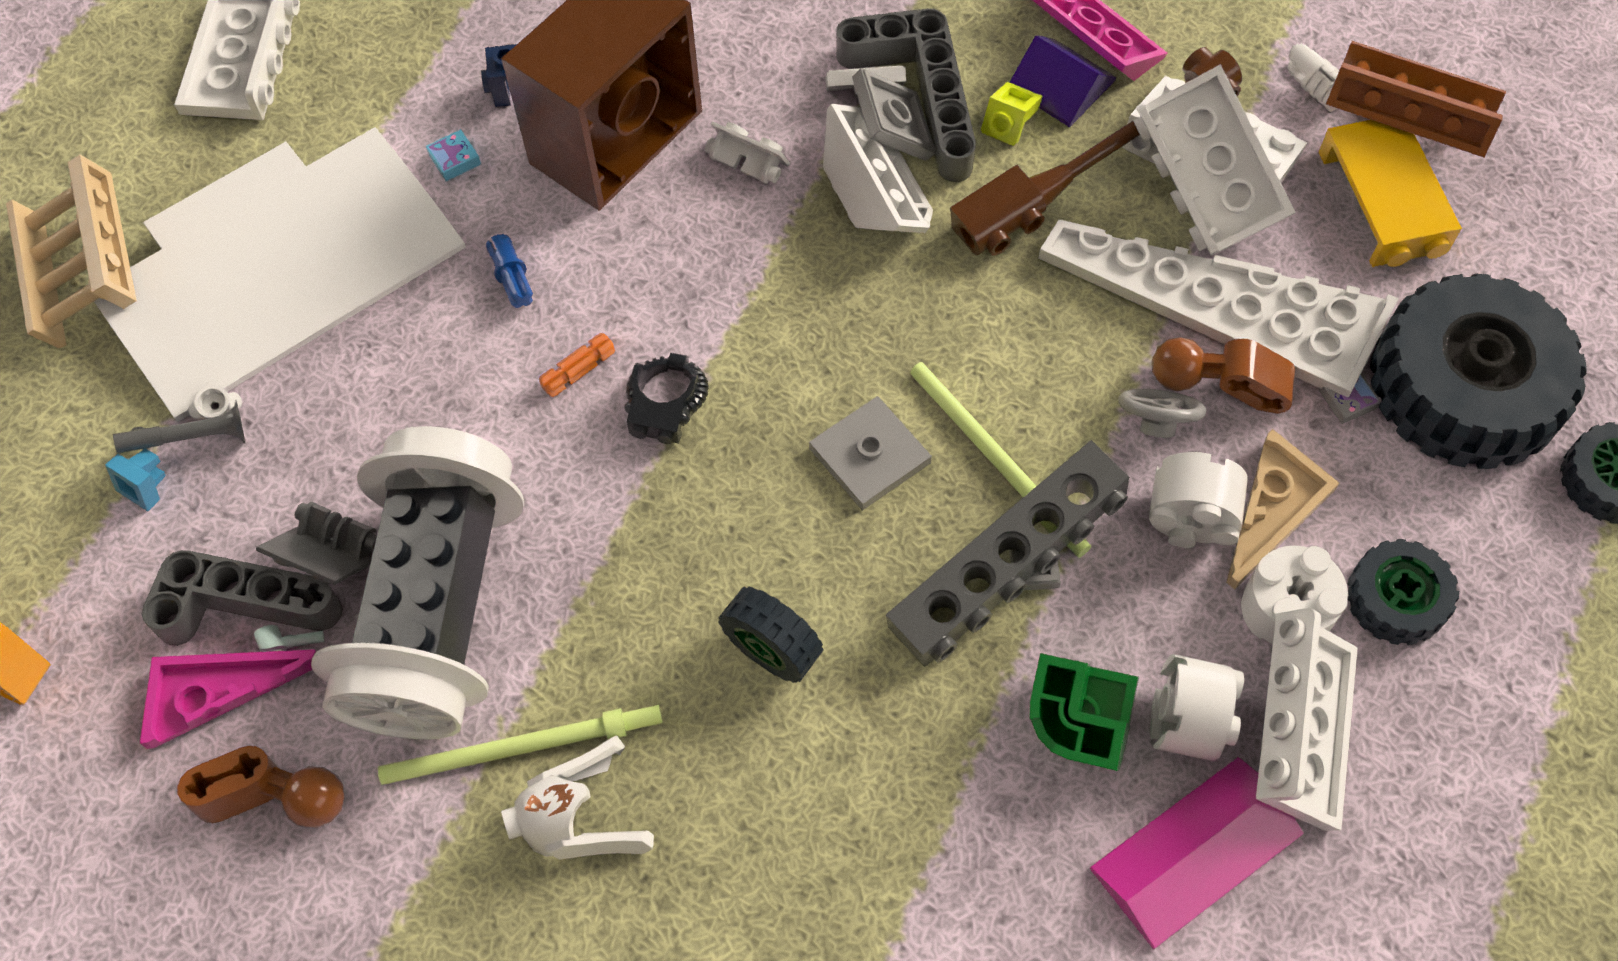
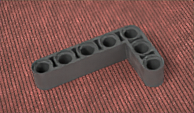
M918 9L851 17L841 21L836 27V59L843 67L859 69L914 62L928 128L935 146V160L940 176L950 182H961L969 178L973 172L976 141L945 15L936 9Z

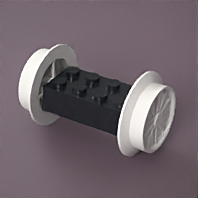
M418 426L404 428L387 437L382 454L373 456L361 464L357 474V483L368 498L383 507V512L352 643L325 647L316 652L312 658L311 666L314 673L327 682L322 706L324 711L332 718L351 727L385 736L406 739H440L457 734L461 730L465 708L477 705L486 699L489 688L487 682L477 672L465 666L491 529L513 522L521 515L524 507V498L521 491L510 481L512 463L509 457L489 441L466 432L443 427Z

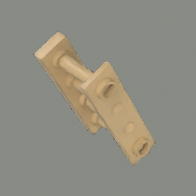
M81 154L67 162L71 187L37 210L33 211L14 200L6 203L27 334L57 348L67 345L63 321L97 299H105L123 309L137 301L112 175L109 171ZM76 206L77 219L48 237L46 224L71 207ZM81 237L83 251L53 270L51 256ZM87 269L89 284L59 302L57 288Z

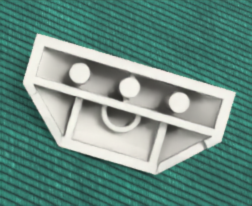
M831 104L827 109L823 169L855 228L926 233L930 228L933 209L900 151L870 139L861 107Z

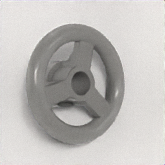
M1131 389L1121 393L1118 398L1119 405L1125 411L1142 417L1140 431L1154 437H1174L1177 423L1195 422L1201 420L1206 415V407L1202 402L1190 396L1171 391Z

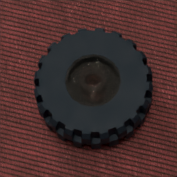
M1478 273L1472 274L1471 277H1463L1462 274L1443 277L1440 283L1431 281L1418 287L1413 295L1406 296L1397 306L1377 341V347L1372 354L1370 369L1375 374L1371 379V387L1376 395L1381 397L1382 402L1379 405V409L1387 422L1392 420L1398 427L1396 433L1406 442L1411 439L1422 447L1420 452L1431 458H1435L1438 455L1448 459L1447 464L1459 467H1466L1467 464H1476L1477 469H1495L1502 461L1505 466H1512L1525 461L1529 455L1538 454L1570 419L1576 411L1577 404L1583 398L1586 387L1583 378L1587 374V366L1584 354L1579 353L1582 346L1575 330H1570L1566 324L1567 318L1557 307L1553 309L1545 302L1546 298L1535 290L1530 292L1520 287L1519 282L1507 278L1503 280L1494 279L1489 274Z

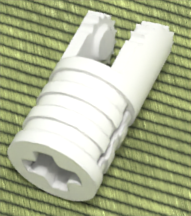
M1302 43L1293 45L1289 53L1288 73H1291V76H1294V79L1301 84V87L1308 91L1313 98H1316L1321 105H1324L1328 111L1333 112L1337 108L1326 105L1339 70L1332 66L1327 59L1319 56L1314 50H1310V47Z

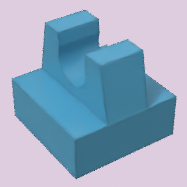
M143 449L130 459L117 454L105 464L115 491L146 511L152 509L160 500L156 486L166 475L164 471L156 467L161 461L159 456L153 452Z

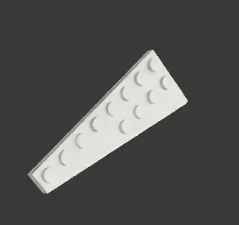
M1058 220L1039 253V259L1223 344L1242 338L1256 341L1291 361L1296 368L1295 377L1320 389L1324 386L1346 397H1349L1399 299L1389 294L1386 299L1359 293L1360 288L1349 285L1344 290L1318 284L1319 279L1305 276L1303 279L1291 278L1274 272V268L1215 255L1212 260L1187 254V248L1176 246L1175 251L1148 245L1149 240L1135 237V240L1112 237L1110 234H1105L1103 229Z

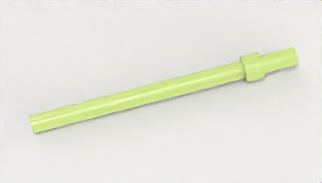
M923 362L916 364L911 369L910 374L1022 497L1026 496L1036 487L1031 479ZM1049 521L1040 522L1049 533L1057 529ZM1086 539L1077 545H1074L1072 542L1067 545L1078 558L1085 555L1091 548Z
M659 705L628 712H623L621 708L602 712L603 717L378 766V777L381 785L602 736H607L608 740L614 736L619 738L627 736V731L663 723L661 709Z

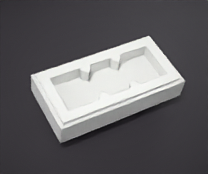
M903 66L862 68L902 86L906 82V70ZM859 69L828 71L825 77L826 91L854 89L855 96H857L852 76Z

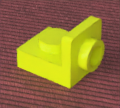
M1006 82L990 97L981 132L1009 145H1016L1019 142L1024 123L1038 111L1042 96Z

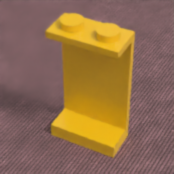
M1373 120L1328 128L1318 153L1323 164L1340 162L1378 242L1369 260L1371 266L1376 267L1388 264L1390 267H1396L1410 259L1424 256L1434 259L1446 254L1451 249L1462 227L1415 134Z

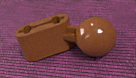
M1178 337L1168 339L1159 345L1153 355L1151 362L1152 373L1156 380L1166 389L1173 391L1190 390L1200 383L1202 378L1220 379L1219 385L1224 392L1258 411L1280 414L1288 411L1292 406L1295 365L1256 341L1244 338L1234 339L1225 344L1223 354L1204 353L1194 340Z
M250 745L194 766L184 773L177 786V794L180 800L199 819L212 824L222 822L275 798L282 801L283 810L289 820L301 827L319 828L335 819L342 811L345 799L344 788L340 778L329 769L308 766L290 773L279 769L264 750Z

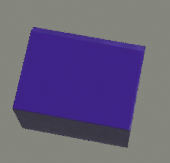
M1035 35L1009 83L1041 95L1042 100L1039 109L1070 128L1116 81V76L1056 39Z

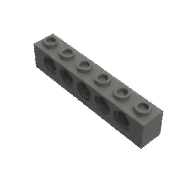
M1090 440L886 614L888 628L924 667L933 660L937 663L944 661L957 648L958 643L956 641L968 630L972 633L977 632L991 619L993 615L990 612L1003 600L1006 603L1015 600L1026 588L1027 584L1025 581L1037 571L1043 574L1051 569L1061 557L1059 552L1070 542L1074 545L1082 542L1093 531L1095 527L1093 523L1104 513L1111 516L1117 512L1128 499L1126 494L1130 477ZM1073 493H1083L1090 498V501L1086 504L1077 505L1072 503L1067 497ZM1049 521L1057 529L1052 533L1043 534L1038 532L1034 526L1038 522ZM1006 550H1017L1024 557L1019 562L1007 563L1000 558V555ZM976 578L983 579L990 585L987 590L981 593L971 592L965 586L970 580ZM945 607L955 612L954 618L945 623L936 622L931 618L932 613L938 608Z

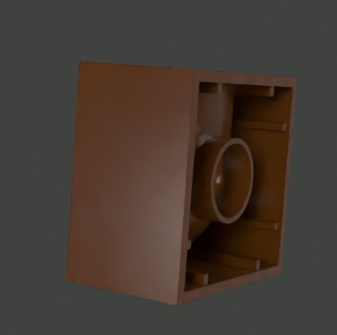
M566 0L501 58L529 164L598 211L612 200L702 112L691 3L687 0Z

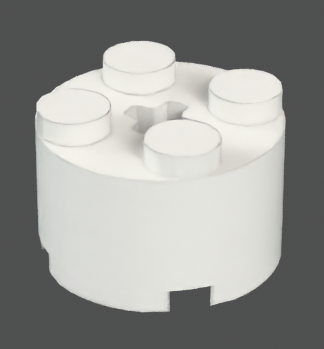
M1183 452L1163 459L1162 467L1159 468L1157 466L1149 512L1150 523L1158 531L1169 536L1168 542L1173 546L1192 548L1196 542L1217 543L1220 545L1236 544L1242 529L1248 479L1245 470L1240 465L1228 459L1225 460V466L1210 462L1211 454L1202 452Z
M1318 546L1281 547L1271 551L1261 559L1248 581L1241 601L1243 618L1255 636L1259 639L1263 638L1273 644L1276 613L1311 608L1321 615L1320 627L1330 631L1346 609L1348 603L1347 584L1342 572L1331 560L1329 553Z
M1172 654L1165 661L1160 675L1169 676L1167 683L1164 685L1163 690L1156 688L1153 697L1150 738L1158 740L1153 747L1162 751L1215 761L1221 757L1225 744L1234 746L1238 740L1241 722L1239 717L1234 716L1236 700L1239 699L1243 690L1244 674L1242 671L1233 670L1230 666Z

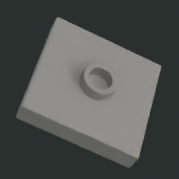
M859 69L852 76L870 139L922 160H929L936 152L918 93L868 70Z
M878 396L809 441V449L862 511L931 464L932 459L930 453Z

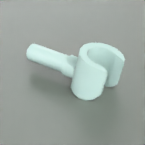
M267 625L254 632L260 652L287 651V649L294 648L295 646L324 642L323 631L298 635L291 634L282 637L277 625Z

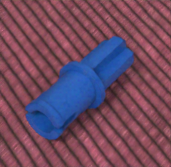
M498 234L491 237L496 249H494L490 241H487L486 249L495 266L494 276L496 280L503 284L513 307L529 306L533 301V292L525 276L527 271L525 263L518 259L512 240L508 235Z

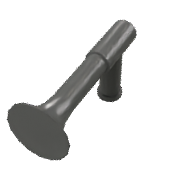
M236 399L234 406L228 412L210 419L165 427L144 428L137 426L131 431L113 434L117 454L162 446L170 442L220 434L236 436L246 444Z

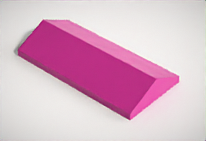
M1032 0L1133 81L1163 60L1167 55L1165 50L1101 0Z
M1239 757L1090 867L1093 874L1153 950L1304 834L1293 816L1256 799L1259 773Z

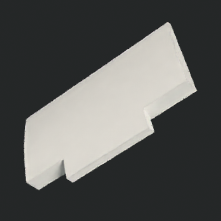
M376 127L308 166H305L289 144L284 142L144 221V225L161 250L130 267L137 301L125 309L101 298L94 302L170 413L179 422L190 415L189 405L194 402L197 392L205 383L214 381L227 392L463 250L466 246L420 182Z

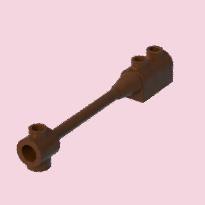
M1201 47L1194 51L1187 58L1182 68L1185 73L1184 80L1187 83L1221 64L1237 97L1241 92L1239 85L1242 82V72L1230 53L1225 50H1218L1213 54L1207 47ZM1131 121L1065 165L1062 164L1028 177L1016 164L950 207L952 229L973 254L978 256L986 250L992 256L1001 254L1011 243L1010 234L1020 228L1025 234H1031L1043 224L1045 217L1042 214L1046 211V208L1073 182L1075 177L1140 136L1134 121Z

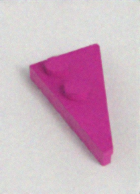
M316 650L152 657L140 744L146 749H154L313 670L311 663Z

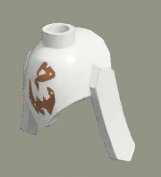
M614 736L582 756L542 772L527 781L528 788L519 794L515 801V807L501 811L509 839L522 836L534 852L546 857L554 856L559 860L598 854H644L652 850L654 835L649 831L583 833L574 837L573 820L575 813L580 805L590 798V792L584 784L573 781L608 771L612 755L617 753L620 756L625 748L619 737Z

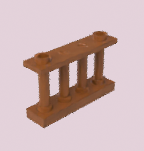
M1351 41L1326 105L1485 158L1503 119V115L1498 114L1497 111L1506 91Z

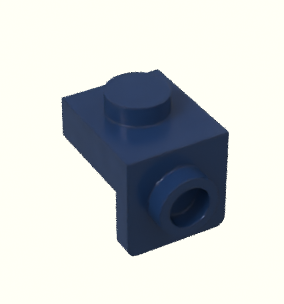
M517 44L485 47L486 69L481 70L484 93L492 94L495 107L511 106L510 90L501 58Z

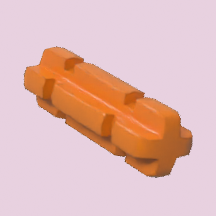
M604 333L597 334L588 341L590 344L588 347L582 345L557 363L558 369L550 368L539 377V382L543 390L551 397L557 396L566 389L565 384L567 382L572 385L598 366L597 360L600 359L603 362L615 352L614 344Z

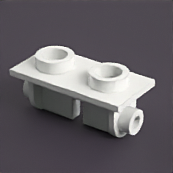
M712 121L711 126L718 134L715 139L709 138L705 145V152L709 154L710 159L736 170L743 156L746 160L740 171L765 184L769 181L777 182L781 174V168L778 167L779 163L786 166L790 165V162L781 152L783 147L776 142L764 137L758 142L747 137L749 133L734 123L727 122L726 126H722Z

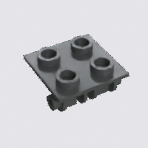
M301 503L296 508L294 515L295 519L299 520L297 527L256 547L257 552L273 558L274 562L279 565L294 567L312 575L318 582L336 585L370 566L377 538V530L356 520L353 521L350 517L342 518L340 513H331L330 509L317 503Z

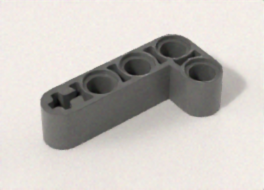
M180 550L170 554L161 564L144 603L142 618L145 624L164 643L178 646L187 643L194 637L207 608L314 631H324L336 625L342 616L343 608L341 601L330 585L316 581L311 575L189 550ZM195 573L190 580L182 583L188 575ZM238 582L233 589L224 592L231 583ZM281 590L275 599L266 601L270 594ZM177 614L172 622L165 624L169 617Z

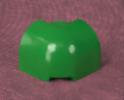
M1040 653L1030 698V720L1038 739L1050 752L1068 760L1119 771L1130 731V721L1139 677L1092 667L1088 663Z

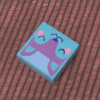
M461 129L426 146L428 155L445 181L481 165L478 154Z

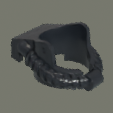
M671 352L668 358H664V356H661L660 359L652 358V361H645L644 365L635 363L626 385V396L629 401L624 405V409L628 413L627 427L629 434L638 439L649 437L657 439L663 444H672V442L679 444L682 436L681 427L685 426L690 421V417L697 412V409L702 407V403H705L709 389L706 375L695 363H689V356ZM668 369L684 372V375L691 380L687 390L678 399L669 402H655L643 393L646 383L652 377L668 372Z

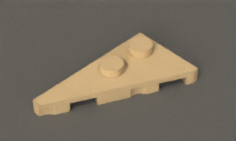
M1274 429L1267 434L1262 447L1242 522V529L1239 533V539L1226 583L1234 590L1256 569L1261 559L1277 549L1339 485L1337 480Z

